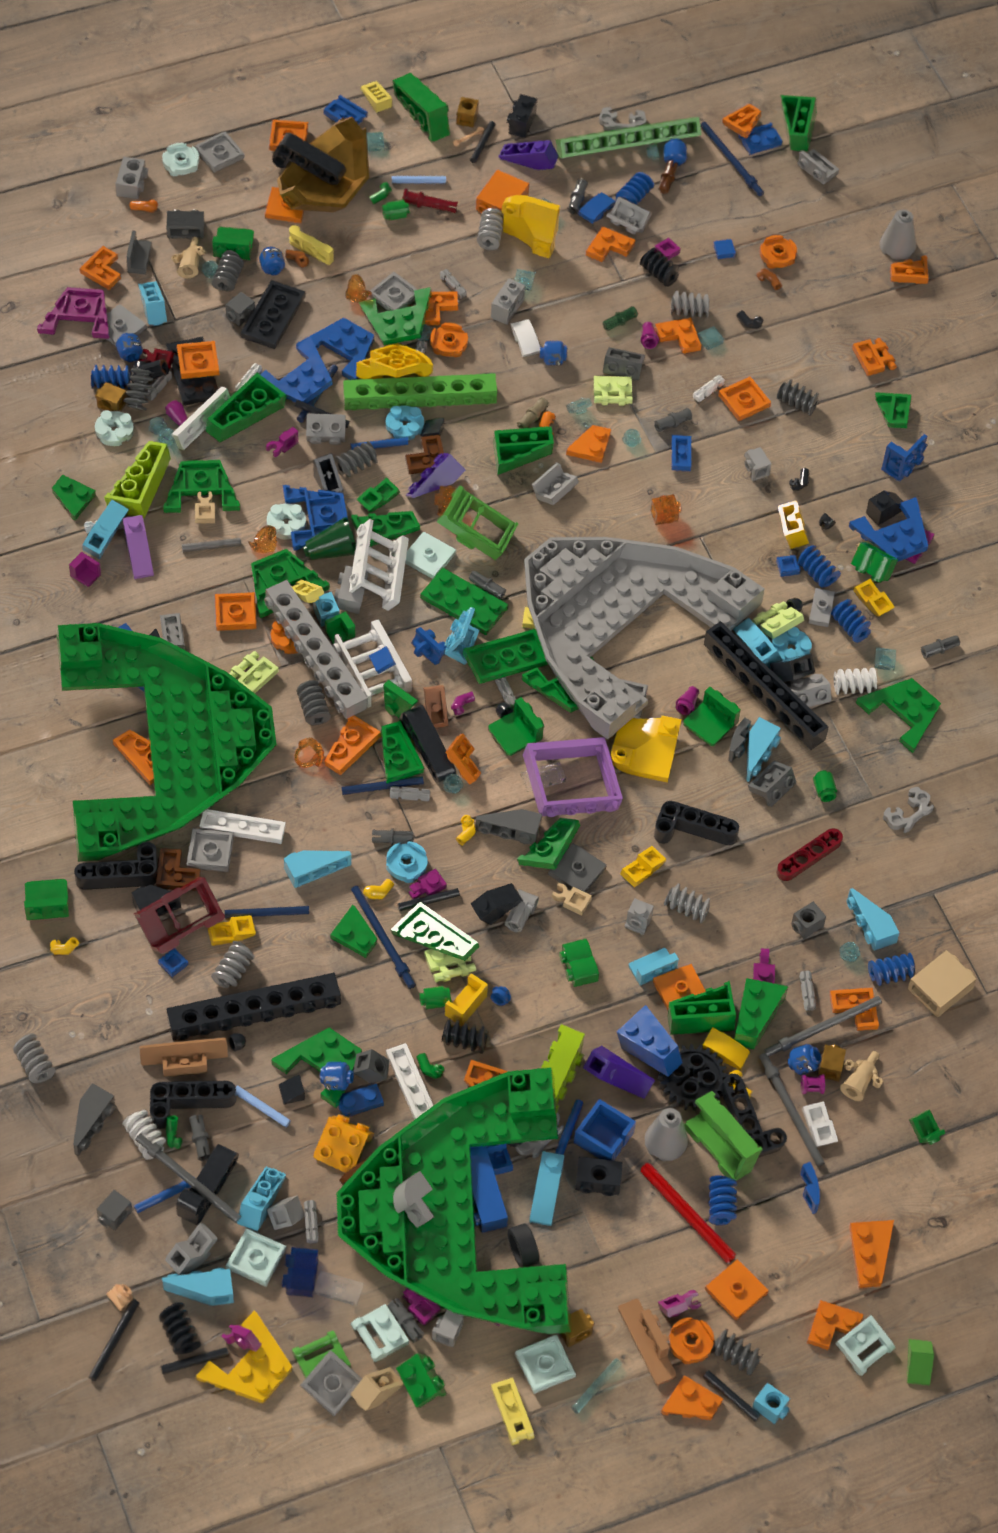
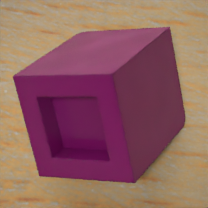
M80 552L69 564L70 576L87 587H90L101 576L100 563L83 552Z

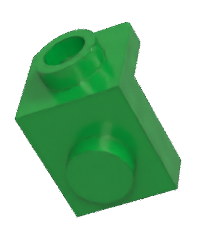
M926 1110L909 1119L920 1143L934 1144L941 1140V1135L946 1133L944 1129H939L930 1110Z

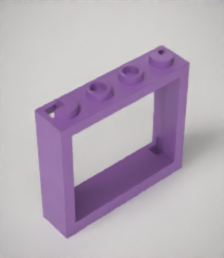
M605 737L528 743L526 745L523 757L537 808L542 816L554 817L565 814L575 815L577 813L592 814L599 811L612 812L619 809L623 797ZM597 756L608 796L547 802L536 761Z

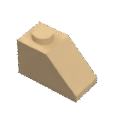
M389 1367L365 1375L351 1393V1396L356 1400L359 1407L367 1411L381 1405L402 1388L404 1383Z

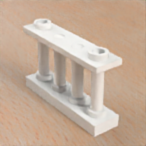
M369 519L357 529L358 537L352 575L349 579V592L353 593L362 586L382 596V608L389 611L400 603L409 538L402 535L397 540L391 541L373 532V520ZM370 539L389 548L390 555L387 556L369 547ZM368 555L387 564V573L368 564ZM367 571L383 579L385 589L366 580L365 572Z
M379 619L371 622V630L368 634L344 643L339 634L335 635V644H333L334 650L341 657L343 663L367 696V707H371L372 695L384 691V683L367 688L364 680L379 674L375 668L359 673L355 665L370 660L369 655L385 646L389 648L396 665L380 674L387 671L393 672L394 679L390 681L407 693L412 691V679ZM369 641H376L377 649L351 658L347 651Z

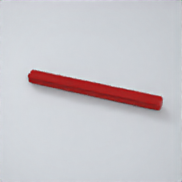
M646 1163L641 1167L640 1172L717 1254L726 1263L732 1262L736 1258V1253L650 1163Z

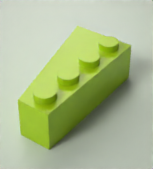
M154 441L147 442L136 456L133 465L128 466L125 470V475L122 479L117 480L113 485L114 489L105 495L104 499L107 506L113 500L129 509L126 515H142L143 518L146 517L171 460L167 444Z
M562 1024L558 1029L557 1042L553 1040L547 1058L549 1062L544 1060L541 1067L552 1068L555 1082L556 1112L559 1109L557 1105L559 1100L563 1101L566 1096L568 1082L572 1083L574 1080L576 1065L580 1066L585 1056L582 1053L585 1034Z

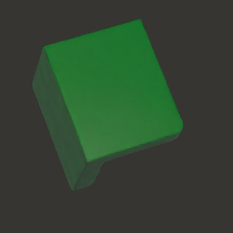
M345 611L325 620V633L332 644H335V635L339 634L342 642H346L355 638V624Z

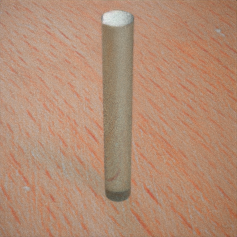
M615 1358L571 1408L575 1413H579L622 1365L619 1359Z

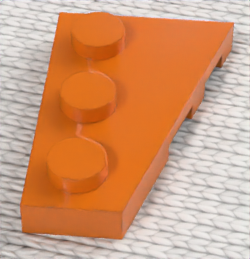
M355 715L349 717L347 724L340 731V737L337 742H334L328 753L325 765L339 775H342L381 738V732Z
M130 729L113 739V745L149 785L153 784L154 778L149 740Z
M894 1220L850 1223L849 1228L859 1288L881 1287Z

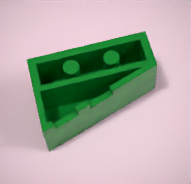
M781 95L782 113L790 150L808 151L817 115L816 97Z
M552 426L494 430L493 447L497 475L551 455L554 446Z
M746 978L734 1040L745 1048L754 1050L771 1020L775 1017L779 1007L786 999L788 986Z
M730 981L715 989H712V987L708 988L704 993L698 995L691 994L669 1002L668 1024L670 1035L710 1032L712 1028L718 1031H734L736 1012Z

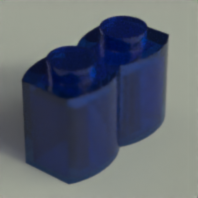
M292 1247L291 1253L286 1254L285 1267L289 1268L288 1273L283 1274L282 1288H286V1295L313 1298L319 1250Z

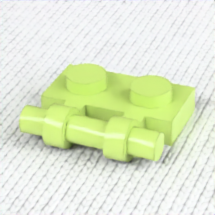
M594 376V403H602V405L619 404V406L632 404V377Z
M783 601L780 604L772 605L771 609L766 612H760L752 621L756 626L761 624V631L774 639L803 622L804 617L802 613L794 608H788L787 603Z
M253 651L250 655L247 654L238 666L230 669L229 673L254 693L279 672V667L264 656L257 661L256 659L259 658V654L256 651ZM251 667L247 672H244L246 668Z
M433 949L424 951L430 972L438 970L440 972L433 974L435 982H447L453 977L460 975L462 977L468 976L470 972L476 971L474 963L466 965V962L471 961V956L466 961ZM455 965L458 966L457 968H454V969H450V970L447 969V968L452 967V966H455Z

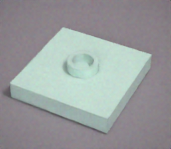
M423 532L407 550L405 564L433 579L441 568H444L454 557L456 549Z
M246 1228L226 1264V1269H230V1271L266 1287L287 1247Z
M557 1334L515 1351L516 1358L534 1394L576 1376Z

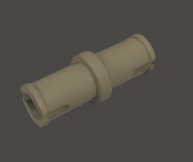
M540 397L533 407H529L526 410L523 418L517 422L518 428H529L534 421H538L541 413L549 407V402L545 398Z

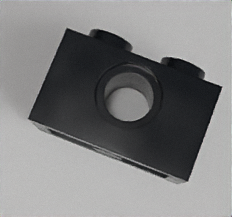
M579 1157L575 1190L586 1194L596 1192L602 1193L605 1196L619 1195L623 1162ZM595 1176H601V1177H603L604 1179H603V1180H596L594 1177H595Z

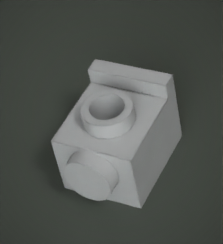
M761 447L750 449L744 454L746 458L744 464L747 471H750L752 474V481L770 475L772 463Z
M634 898L628 910L625 928L644 935L652 919L654 906Z
M446 1310L445 1315H440L436 1327L433 1328L432 1340L453 1348L463 1326L464 1316Z

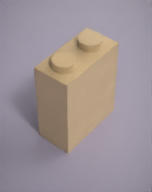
M946 950L910 979L908 990L938 1018L974 988L977 978L971 970L966 969L955 955H951Z

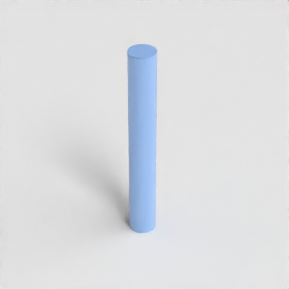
M392 176V183L446 184V176Z
M236 1086L237 1096L284 1127H288L291 1122L290 1119L240 1086Z

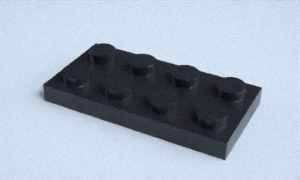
M271 280L240 333L241 338L276 349L306 296L305 291Z
M203 337L166 343V350L174 353L171 367L183 406L206 402L219 390L215 376L181 379L177 344L204 342Z

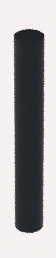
M490 121L470 158V162H477L496 125L495 122Z
M298 399L294 406L311 414H331ZM346 420V428H348L350 421Z
M458 888L397 903L398 910L400 912L412 909L419 902L427 905L458 897L460 892Z
M225 1347L161 1365L162 1375L209 1362V1360L213 1361L227 1357L229 1352L228 1348Z
M708 1370L703 1375V1378L754 1422L760 1418L761 1415L711 1371Z

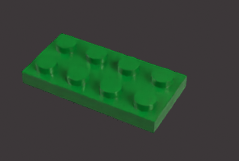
M443 567L420 594L422 600L456 619L460 618L463 611H467L470 607L474 608L475 611L470 626L478 629L484 635L490 632L508 610L507 603Z
M536 629L463 649V655L479 684L549 665Z

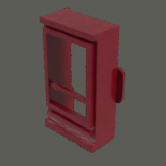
M198 877L183 887L176 888L163 895L161 899L140 911L133 913L152 950L158 951L161 954L177 947L180 939L203 926L210 928L225 919V915L205 877ZM195 888L208 914L181 929V925L177 922L168 903ZM165 905L170 914L174 927L178 930L169 936L155 911Z

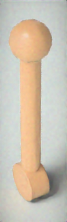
M478 127L477 131L459 140L455 139L453 145L459 146L461 142L477 134H483L484 128Z

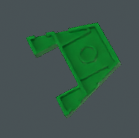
M430 287L414 290L416 305L378 313L376 299L359 302L361 310L365 313L366 318L373 326L374 331L384 346L421 338L426 310L429 307V298L432 296Z
M220 460L180 462L173 486L169 490L167 501L163 506L164 513H181V496H198V492H201V495H209V492H212V495H222V511H240V503L235 496L233 487L229 483L228 476Z
M287 549L251 563L260 618L274 613L272 609H268L265 605L266 589L285 580L291 586L295 585L299 580H304L321 586L323 591L330 589L329 582L319 578L314 570L308 569L304 562Z
M537 667L522 674L523 682L569 713L579 709L557 678L548 681Z
M913 678L857 698L856 704L868 715L884 703L907 723L911 729L900 737L899 742L912 753L916 750L918 743L923 738L926 729L931 724L941 705V702Z
M327 1028L271 1059L273 1066L286 1075L300 1060H303L319 1072L330 1061L345 1062L349 1065L350 1070L354 1072L356 1054L361 1053L362 1049L331 1028ZM325 1088L320 1093L321 1099L337 1108L345 1090H328Z

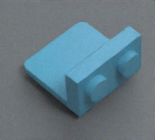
M472 607L467 611H463L458 620H454L450 628L452 633L445 642L447 647L444 654L464 665L467 664V661L463 655V649L474 646L479 633L478 629L470 626L475 611Z

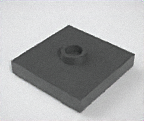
M572 843L566 850L555 870L550 869L548 875L571 890L575 887L586 893L604 872L607 864Z

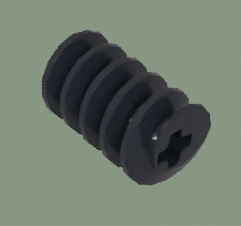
M655 247L647 251L640 260V265L652 274L654 278H657L659 282L663 283L665 287L671 286L679 276L677 272L678 266L673 265L671 260L668 261V258L663 256L662 252H658Z
M448 1018L443 1030L441 1043L445 1039L446 1045L449 1046L454 1041L455 1048H458L462 1043L464 1050L470 1045L472 1052L479 1047V1053L483 1054L489 1031L485 1033L484 1026L477 1031L476 1024H473L471 1029H468V1022H465L460 1027L459 1020L452 1025L451 1018Z
M182 1302L168 1306L159 1315L162 1327L166 1331V1337L169 1338V1343L173 1346V1353L177 1355L191 1353L201 1346L200 1341H195L198 1338V1334H191L195 1327L192 1325L187 1326L191 1323V1318H184L188 1315V1311L181 1310L185 1306Z

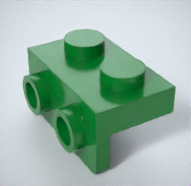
M416 1353L396 1368L417 1408H421L437 1396L444 1397L447 1394L444 1389L445 1383L443 1379L437 1375L434 1369L435 1364L429 1356Z

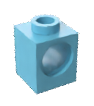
M332 592L321 595L319 600L313 602V610L321 627L325 626V620L340 614Z
M767 1383L754 1400L752 1408L775 1424L779 1418L783 1420L788 1414L790 1398ZM768 1402H775L778 1407L772 1408L768 1405Z

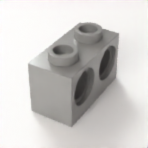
M123 157L115 183L117 196L133 199L139 198L140 192L144 190V178L147 179L148 176L145 160Z
M508 278L491 303V318L507 325L524 301L525 285Z

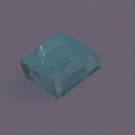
M383 132L367 133L368 151L384 150Z
M517 269L514 281L524 284L525 290L531 291L535 272Z
M715 326L698 333L699 340L707 350L724 342V338Z
M580 398L566 405L568 412L579 415L585 413L587 408L592 406L590 398Z
M876 647L874 668L894 671L896 650Z

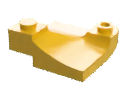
M525 195L507 197L502 205V213H504L503 232L526 243L532 249L533 254L550 259L555 248L560 206Z
M399 343L370 351L369 359L359 361L356 364V377L361 379L383 378V375L398 378L411 373L418 374L419 377H426L433 373V363L428 356Z
M663 715L661 718L651 719L632 718L616 732L610 756L613 766L630 775L668 783L682 719Z

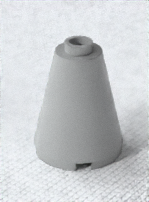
M899 210L895 213L880 239L882 253H887L894 260L908 259L916 250L914 220L912 213L908 210Z
M672 1108L663 1110L645 1133V1146L648 1152L662 1161H672L681 1157L688 1146V1135L682 1117L677 1110Z

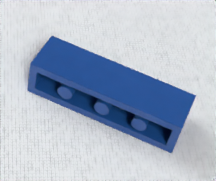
M486 1146L470 1147L475 1226L480 1227L481 1233L505 1228L508 1224V1216Z

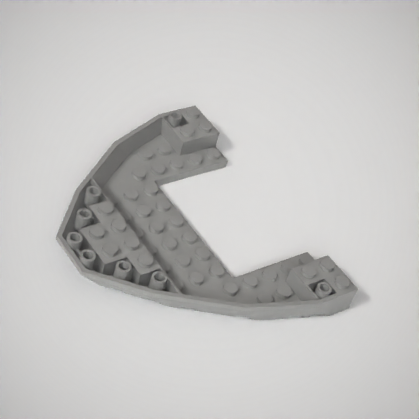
M550 537L524 559L527 605L546 661L559 683L585 716L590 726L606 739L613 736L647 706L648 699L590 658L663 594L708 626L713 627L721 621L732 631L762 604L765 589L736 568L675 546L610 537Z

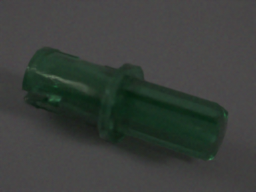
M631 306L622 312H616L614 316L603 321V328L610 331L619 325H625V322L638 316L636 308Z

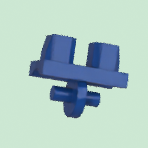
M421 627L417 628L416 635L411 642L416 647L414 654L417 657L424 655L434 665L439 664L442 656L445 655L447 647L445 642L438 643L435 641L436 636L431 629L425 631Z

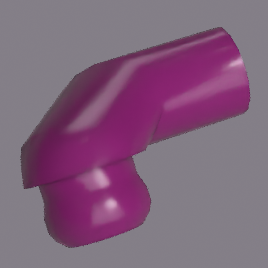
M473 692L465 693L454 699L451 705L454 715L463 714L464 709L462 706L475 701Z

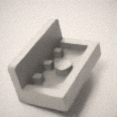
M812 149L807 154L804 151L799 153L798 165L823 185L838 175L839 169L816 150Z
M618 197L612 212L607 213L606 217L611 219L610 222L617 226L622 224L626 226V231L636 234V232L643 233L652 213L622 197Z
M556 463L532 484L537 500L554 505L571 491L579 481L577 476L563 472L561 464Z
M813 674L807 678L785 683L808 707L828 703L832 700L830 683L822 674Z

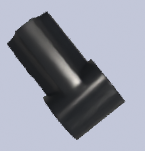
M165 359L151 363L137 361L133 365V368L153 372L149 375L152 378L169 374L168 363Z

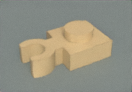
M198 492V503H195V523H215V503H212V492H209L207 498H202L201 492Z
M558 883L557 890L562 893H552V898L555 901H564L563 907L581 916L592 899V895L575 887L569 891L561 883Z

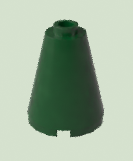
M347 517L340 519L305 541L306 546H303L306 557H310L311 560L354 556L357 543Z

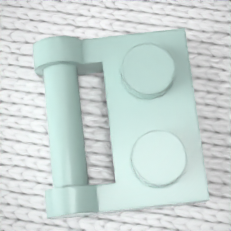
M386 1304L363 1317L356 1318L350 1324L354 1331H358L365 1342L374 1362L409 1344V1339ZM366 1325H371L382 1342L383 1348H378L366 1329Z
M871 1315L835 1343L853 1365L855 1372L860 1376L866 1373L867 1368L884 1354L891 1353L895 1349L893 1342ZM878 1339L881 1342V1346L861 1361L857 1355Z

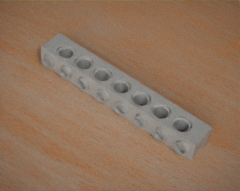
M285 580L266 589L265 605L268 609H272L277 623L282 624L286 636L293 640L296 651L303 655L307 667L312 668L316 680L322 683L328 698H332L335 702L337 711L342 713L347 719L366 710L367 696L289 582Z

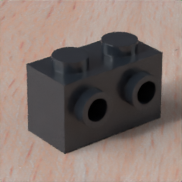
M520 94L518 100L514 101L512 113H509L507 117V123L509 124L508 134L526 138L537 113V98Z

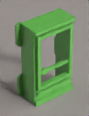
M460 485L452 493L451 496L453 498L444 514L437 520V523L456 534V540L467 548H477L496 560L503 554L519 523H514L464 490V487ZM468 508L477 512L471 526L462 522ZM480 515L504 531L498 545L473 529Z
M711 1091L695 1101L701 1109L700 1114L686 1121L684 1126L696 1143L701 1141L719 1162L718 1168L722 1174L737 1181L752 1171L762 1148L761 1146L758 1147L723 1105H720V1101L714 1098L716 1094Z

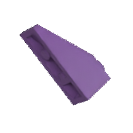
M142 515L123 518L124 535L134 579L154 576Z

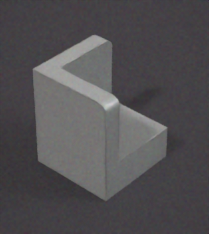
M298 1196L279 1200L267 1209L274 1230L292 1226L305 1217Z

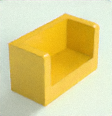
M470 974L466 987L452 1003L447 1001L445 1004V1016L451 1018L454 1022L459 1020L460 1026H463L487 997L488 984L475 975Z

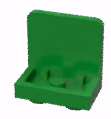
M219 227L216 237L213 236V257L222 258L225 251L231 250L236 252L240 259L250 260L254 231L251 229Z
M709 686L704 692L703 702L684 719L683 725L708 745L714 746L738 724L741 709L737 704L726 699L721 692Z
M520 697L515 700L514 712L489 724L488 731L508 756H512L525 749L528 743H537L542 740L545 726L540 717L537 718L534 714L532 706Z
M54 879L26 882L24 901L26 920L69 917L67 880Z

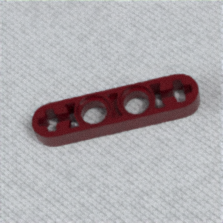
M835 828L828 829L789 855L778 864L777 877L782 881H790L838 849L843 840L842 832ZM830 837H831V838H835V837H836L837 840L835 841V840L833 839V840L829 841V838H830ZM820 846L823 852L816 853L812 850V847ZM803 856L807 859V862L801 864L797 862L796 858ZM783 868H784L785 870H788V869L790 868V872H789V873H788L787 871L782 872V870H783Z

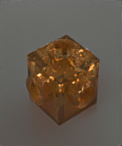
M440 486L439 494L435 493L434 505H438V516L444 514L453 498L451 495L457 487Z
M674 494L663 495L651 500L650 511L655 525L671 524L678 521L679 513H681L682 509L680 502L676 501Z

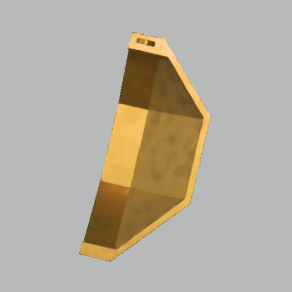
M352 116L347 119L343 117L310 143L345 165L346 173L338 185L328 184L293 162L289 164L277 179L280 195L291 209L334 213L346 208L370 178L366 127L360 128Z

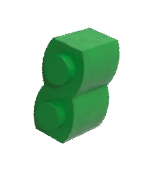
M860 542L851 564L855 566L856 571L863 574L867 572L871 575L872 580L881 583L882 581H889L898 559L867 542Z
M582 939L562 944V951L559 952L561 963L567 967L565 973L568 982H572L574 987L598 982L599 971L588 940Z

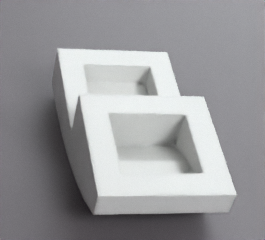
M529 319L511 323L514 338L519 344L522 357L540 353V345Z
M824 1101L803 1106L802 1111L816 1147L838 1142L833 1122L829 1120Z

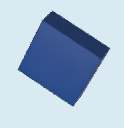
M732 239L714 241L713 247L717 259L735 257L736 252Z
M796 555L777 557L776 563L780 577L800 574Z
M387 646L369 655L378 674L396 665Z
M173 948L158 960V964L171 977H174L188 966V961Z

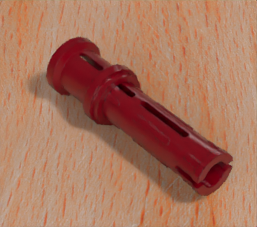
M407 188L403 192L402 200L405 203L417 206V208L425 206L455 214L457 212V208L450 206L458 207V202L426 196L421 191L419 193L411 192Z

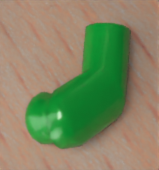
M388 182L382 183L380 185L381 190L369 196L373 205L384 200L392 192V187L389 186Z
M421 1053L416 1057L422 1074L434 1079L442 1077L445 1071L443 1065L430 1064L426 1053Z

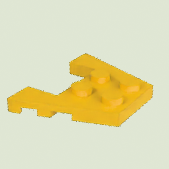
M253 1311L241 1326L253 1332L262 1344L256 1352L249 1350L229 1374H226L209 1360L196 1375V1379L203 1383L213 1384L220 1389L224 1388L236 1392L237 1395L263 1404L290 1374L293 1366L257 1312Z

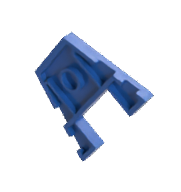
M342 318L299 341L296 344V349L304 341L311 338L316 349L323 345L349 360L350 362L342 370V376L349 380H358L359 377H356V364L359 361L365 360L374 341V334L348 319Z
M311 338L297 347L298 352L307 360L278 381L267 370L260 374L284 392L286 399L295 403L297 399L308 403L333 385L332 379Z
M283 485L285 503L306 502L310 530L291 532L293 551L303 548V546H306L305 541L340 519L347 517L343 493L325 490L315 492L308 491L304 487L294 489L290 488V485Z
M916 497L900 503V509L907 519L875 531L865 516L849 522V528L860 533L862 539L870 541L875 547L895 557L898 561L920 554L928 549V542Z

